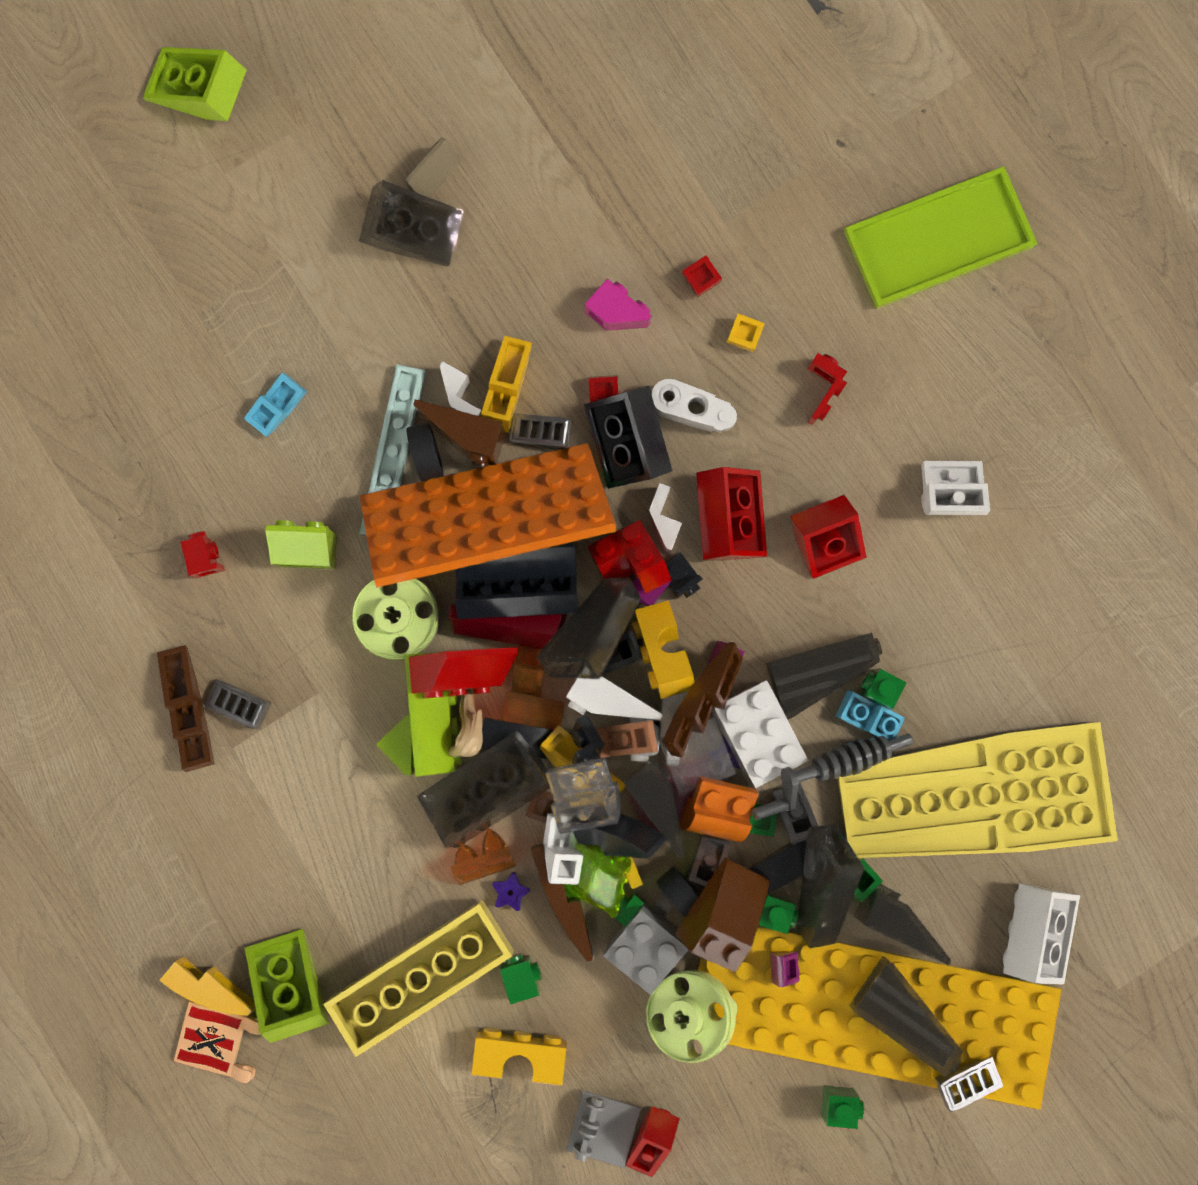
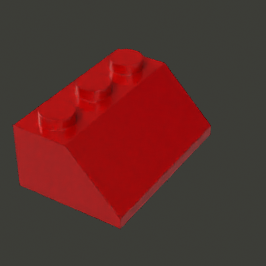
M719 467L697 472L703 560L724 561L768 557L760 470Z
M518 647L444 651L409 657L412 694L424 693L426 699L443 697V691H448L449 697L467 695L466 689H472V695L490 693V687L502 686L518 654Z

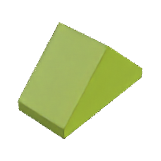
M406 715L376 745L404 775L415 774L410 715Z

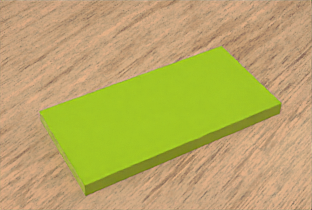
M1005 166L850 225L844 229V234L876 309L1032 249L1038 244Z

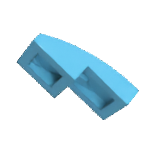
M281 373L265 396L260 395L244 419L264 436L268 437L289 416L308 391L289 375Z

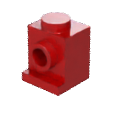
M205 531L188 535V540L180 542L190 577L201 578L225 571L224 565L216 561L219 558L218 547L214 541L211 542Z

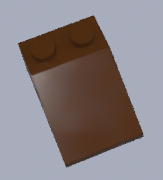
M414 400L413 405L424 421L429 422L432 428L465 457L472 460V465L482 468L498 463L506 434L502 422Z
M724 857L675 934L691 953L736 972L753 946L770 880Z

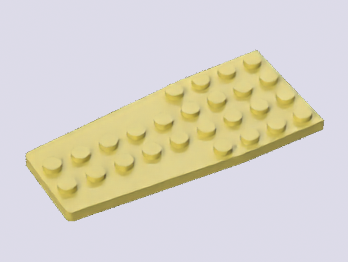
M1100 722L1008 732L892 756L890 759L882 760L880 764L872 766L860 774H851L848 777L840 776L837 778L847 854L852 858L1032 852L1118 841Z

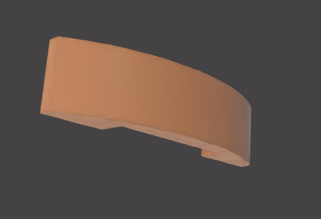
M652 720L596 728L605 744L600 758L657 752Z

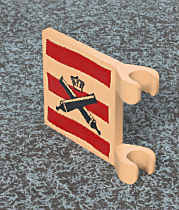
M189 1001L174 1062L225 1075L242 1083H248L254 1078L256 1068L250 1065L235 1063L243 1031L260 1035L257 1017L228 1014Z

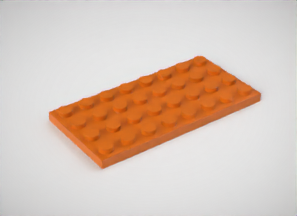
M588 443L433 478L424 482H416L360 495L376 588L616 532L615 521Z

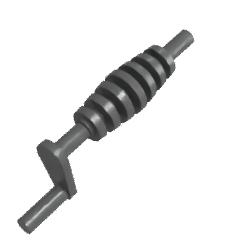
M905 734L887 740L884 736L856 740L853 743L847 742L842 744V746L832 749V751L823 753L822 757L817 756L813 758L811 766L793 771L791 767L783 768L781 770L783 799L753 808L752 815L754 819L759 820L786 810L795 809L799 782L814 777L819 781H827L829 778L837 779L840 776L848 777L851 774H860L862 771L880 764L882 760L890 759L892 751L912 745V736Z

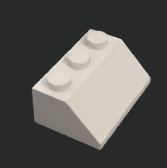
M1019 884L1018 890L1014 895L1015 909L1013 919L1008 927L1010 935L1008 947L1003 955L1004 974L1037 984H1064L1080 895L1034 885Z

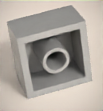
M644 901V904L626 926L623 925L607 944L603 956L651 995L685 955L688 948L675 934L678 928Z

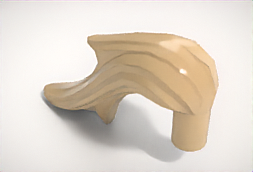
M471 689L467 690V695H463L460 701V717L458 721L462 723V728L457 736L455 745L449 748L451 757H472L482 747L481 709L475 711L474 695H472Z

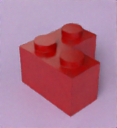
M640 520L587 546L607 587L632 574L637 578L645 594L672 581L662 555Z

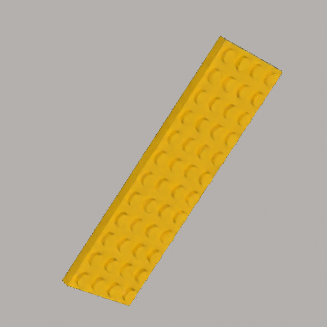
M758 925L752 948L736 972L699 957L697 970L717 978L737 1004L735 1029L727 1045L938 1088L935 1077L991 1056L1003 1087L982 1098L1041 1110L1062 991L1059 987L1037 984L1022 979L791 931L785 934ZM797 951L799 982L786 987L776 986L772 983L770 952ZM716 1003V1014L723 1018L724 1009L719 1003ZM987 1068L983 1069L982 1073L986 1083L992 1082ZM976 1073L971 1075L975 1087L981 1086ZM966 1079L961 1080L964 1091H969ZM951 1085L952 1092L958 1093L956 1085Z

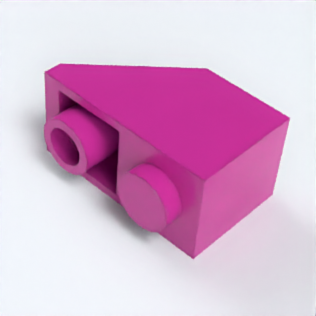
M608 278L585 303V313L606 331L647 328L651 324L652 318L649 314L651 312L650 309L640 300L635 302L628 296L629 292L622 284L617 281L612 283Z

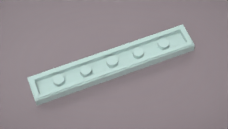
M396 364L368 494L402 485L410 448L406 429L415 425L417 410L413 404L415 399L420 400L426 375V371L423 369ZM362 519L359 534L366 536L364 519Z

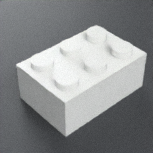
M767 680L759 682L728 698L724 709H712L711 713L723 736L726 738L750 788H758L781 776L783 768L791 767L794 769L808 761Z

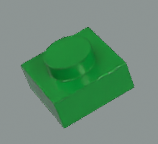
M755 803L754 808L762 806L764 804ZM751 814L749 821L752 828L750 833L774 837L777 814L755 820Z
M633 892L630 897L625 894L615 906V909L618 911L615 914L616 919L626 926L644 904L643 898L636 892Z

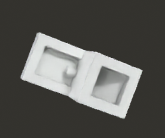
M442 361L440 370L451 409L481 416L480 409L461 399L470 384L468 376Z
M659 483L648 516L664 551L671 553L682 523L660 515L671 487Z
M547 814L543 846L549 883L579 884L583 854L575 848L576 838L569 825L577 817L576 815Z

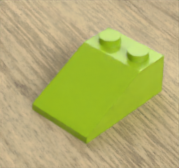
M162 47L143 99L206 120L228 121L247 69L226 50Z
M303 929L245 947L259 1031L267 1041L273 1043L329 1024L327 1011L323 1005L325 1003Z

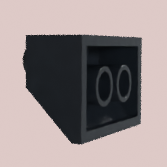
M649 386L584 404L608 489L650 480L673 471Z

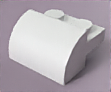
M924 461L922 463L923 494L921 502L926 515H988L990 512L988 483H984L982 461Z

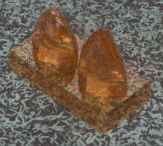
M488 828L482 842V856L479 857L473 848L461 843L456 851L454 865L451 866L453 878L459 885H463L516 867L511 851L502 837L494 830Z

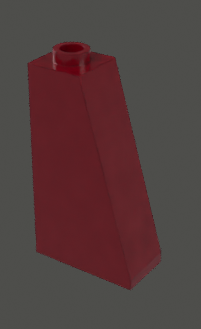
M451 604L448 612V621L452 622L454 634L557 652L568 614L457 619L456 604Z

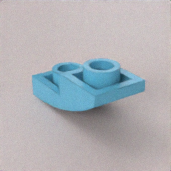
M847 690L835 717L875 737L884 736L887 740L896 738L905 717L849 690Z

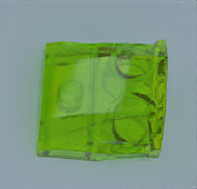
M578 844L576 849L583 854L579 884H568L567 891L588 904L609 913L611 918L616 917L619 913V902L624 897L623 885L626 882V875L630 872L632 859L628 857L605 856L600 845Z

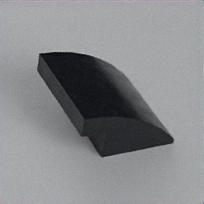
M576 541L455 569L457 581L455 595L457 619L578 613Z

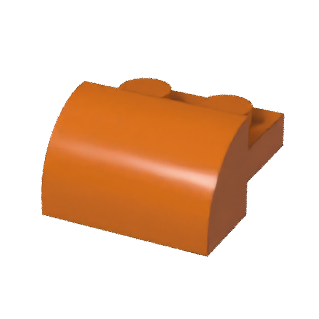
M700 776L693 798H688L679 826L684 831L741 843L747 838L752 828L749 820L759 793L754 788Z

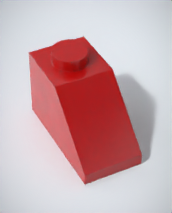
M652 1106L640 1125L625 1166L653 1177L672 1149L680 1118L672 1115L665 1109Z

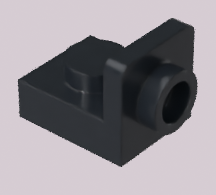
M681 552L666 563L672 579L668 586L677 598L683 594L688 598L700 589L698 583L703 578L700 574L697 575Z
M586 714L576 719L572 729V739L578 748H582L575 752L571 763L574 768L582 764L585 767L594 764L600 759V754L605 745Z

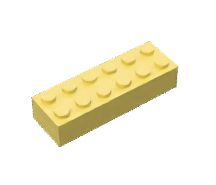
M480 900L332 995L323 1005L354 1056L357 1057L512 957L514 949L484 901Z

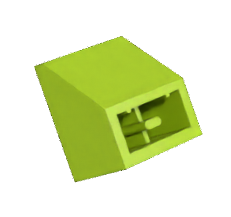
M276 520L275 525H266L265 530L270 564L276 567L335 569L337 534L331 531L329 526H323V522L306 521L305 526L295 525L293 521Z

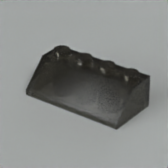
M515 731L417 795L445 848H458L556 784L541 758L522 736Z

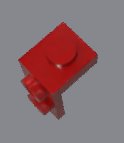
M817 353L808 367V370L832 384L809 419L808 423L811 425L817 419L824 420L832 407L827 404L832 395L838 397L847 384L843 378L848 371L840 367L838 361L828 354L821 355Z

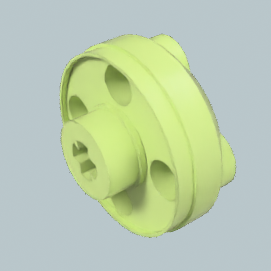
M412 579L397 583V591L391 596H386L383 591L384 586L376 588L375 582L372 580L361 590L353 607V627L359 641L373 654L387 659L401 660L405 659V654H419L432 642L439 626L440 608L433 593L422 582ZM423 603H430L432 614L428 618H420L418 615L419 606ZM393 610L401 613V617L396 618L398 620L397 623L390 620V614L394 615L392 613ZM371 615L374 619V625L370 630L364 631L360 626V622L364 616ZM405 637L409 641V648L405 653L399 654L395 649V643L398 639Z
M687 969L666 977L651 994L646 1011L648 1030L657 1047L667 1056L681 1062L696 1063L705 1061L719 1054L730 1042L735 1029L737 1004L725 986L711 974L700 970ZM682 978H685L689 983L688 992L684 991L681 987ZM716 1003H719L724 1009L723 1018L716 1014ZM661 1014L664 1015L665 1027H663L660 1022ZM695 1040L701 1043L702 1054L696 1052L694 1048Z

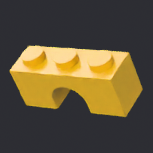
M669 600L636 609L637 621L632 622L636 640L642 638L644 646L639 647L643 663H650L652 671L647 672L651 689H658L661 699L688 692L695 682L686 651L668 653L661 649L666 643L679 639L677 624Z
M484 1028L483 1031H478L475 1039L471 1075L502 1078L505 1062L512 1056L520 1055L526 1057L533 1066L532 1082L554 1085L563 1084L567 1041H562L560 1036L548 1034L544 1035L543 1038L531 1037V1033L524 1031H515L513 1035L501 1034L502 1030L497 1028Z

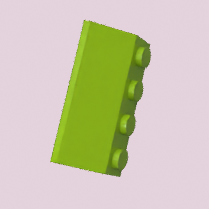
M432 653L404 655L415 777L458 771L457 765H462V756L451 757L449 754V748L455 745L454 735L459 734L458 717H453L452 706L457 704L456 696L449 697L448 691H443V697L425 699L424 693L412 694L409 657Z

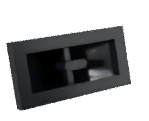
M633 631L589 648L600 676L643 659Z

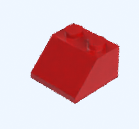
M845 495L790 516L795 539L812 579L867 558L859 514Z

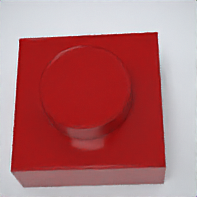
M707 255L682 270V276L697 297L722 282V277Z

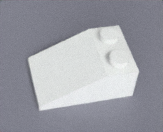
M586 666L566 698L571 700L568 706L582 715L587 710L593 714L660 720L662 717L661 713Z

